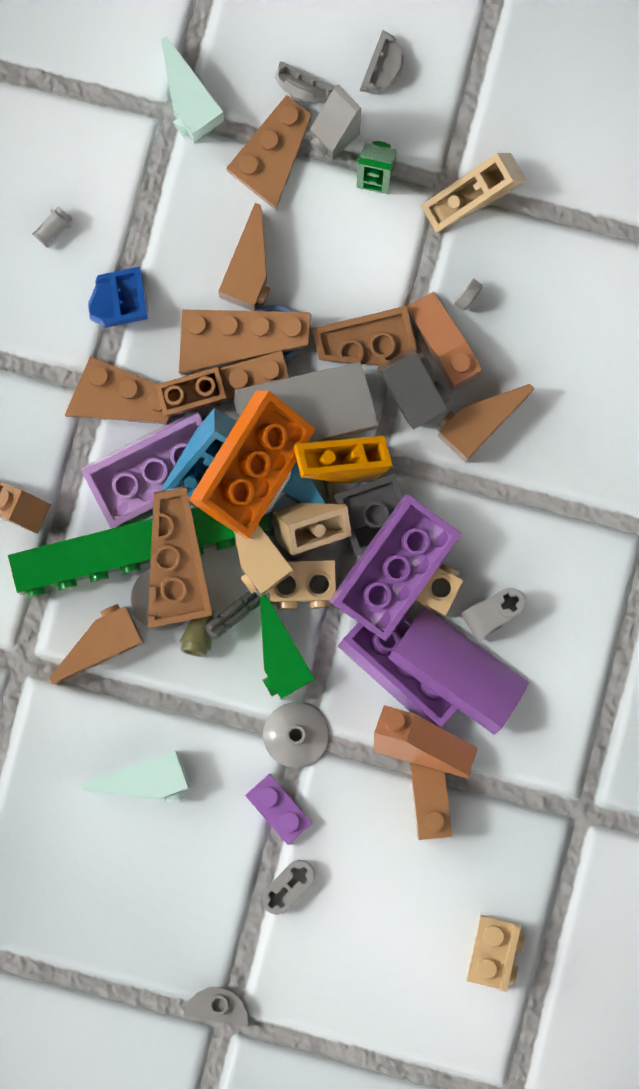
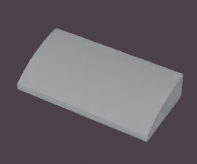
M360 362L235 390L234 405L238 417L241 416L255 391L269 390L316 429L308 443L323 442L378 429L374 405Z

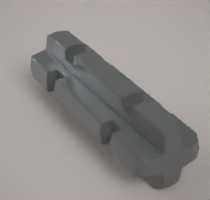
M248 591L244 593L237 601L218 614L217 618L207 623L205 631L212 639L221 637L229 628H232L248 615L251 610L260 605L259 596H257L256 592L251 593Z

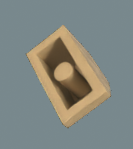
M299 503L272 512L276 542L291 555L352 536L348 507L345 504Z

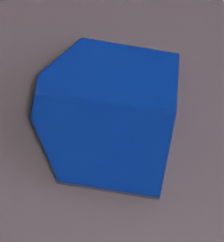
M140 266L97 275L96 285L88 302L91 321L104 328L148 319L149 306Z

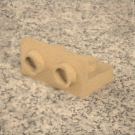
M480 915L466 981L498 988L504 992H507L509 985L514 986L518 972V966L513 965L516 952H522L525 940V933L520 932L521 926L519 924Z

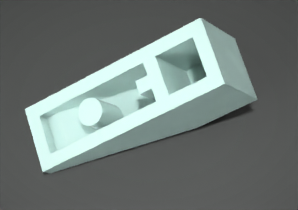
M165 36L161 39L172 106L176 118L173 124L183 138L188 135L195 143L225 121L224 112L168 37Z
M178 751L161 755L81 784L83 791L149 799L165 797L166 803L185 797L183 790L190 788Z

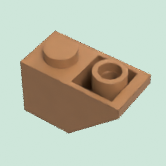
M0 482V518L38 534L51 504L21 489Z

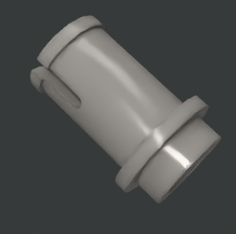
M59 206L55 210L51 208L50 216L32 233L47 248L65 227H70L69 223L72 218Z

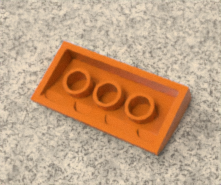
M269 390L255 391L195 488L189 501L229 529L245 538H250L297 461L294 445L308 443L316 429Z

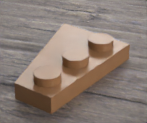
M286 95L227 166V172L277 210L312 114Z
M407 306L312 328L318 358L322 361L383 365L410 349L417 352Z
M91 356L65 413L66 417L73 418L85 417L99 420L111 419L167 425L171 416L164 417L155 386L157 385L156 383Z

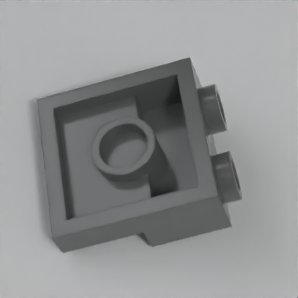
M396 473L334 495L337 504H345L348 507L352 534L348 538L356 558L363 554L404 496Z

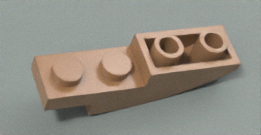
M281 350L223 368H211L155 386L163 415L166 417L234 402L235 390L290 378L284 353Z

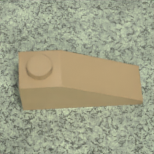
M497 153L423 203L421 207L435 232L439 233L500 199L527 180L511 153Z
M259 524L250 538H245L234 532L241 569L245 573L240 579L251 593L257 590L263 596L293 573V569Z

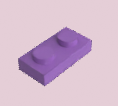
M268 774L245 795L287 845L313 824L271 774Z

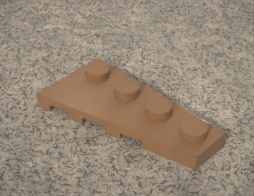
M182 309L179 374L185 375L192 373V371L221 367V365L237 361L243 362L281 350L284 353L310 347L312 315L310 312Z
M187 486L154 492L148 628L212 616Z

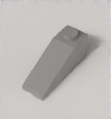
M339 84L331 92L310 128V138L312 139L310 144L321 156L327 154L331 160L360 135L361 107Z

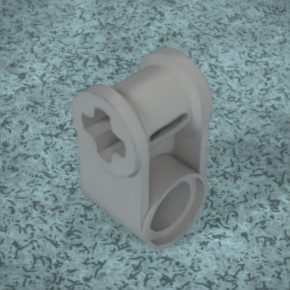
M507 588L488 599L485 598L461 612V615L475 639L479 641L503 627V624L517 617L525 607V599L519 590ZM508 595L510 598L516 597L519 602L515 605L516 611L512 612L509 608L503 610L501 607L505 601L503 596Z

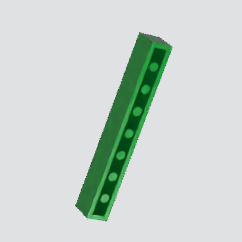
M191 508L200 555L204 554L203 549L216 546L217 551L236 546L233 530L218 522L200 508ZM268 514L263 516L259 522V526L265 534L272 532ZM153 518L9 554L8 559L16 592L20 595L26 594L27 599L46 595L45 589L58 586V590L62 591L77 587V581L89 578L90 583L109 579L108 573L121 570L122 575L140 571V565L151 562Z

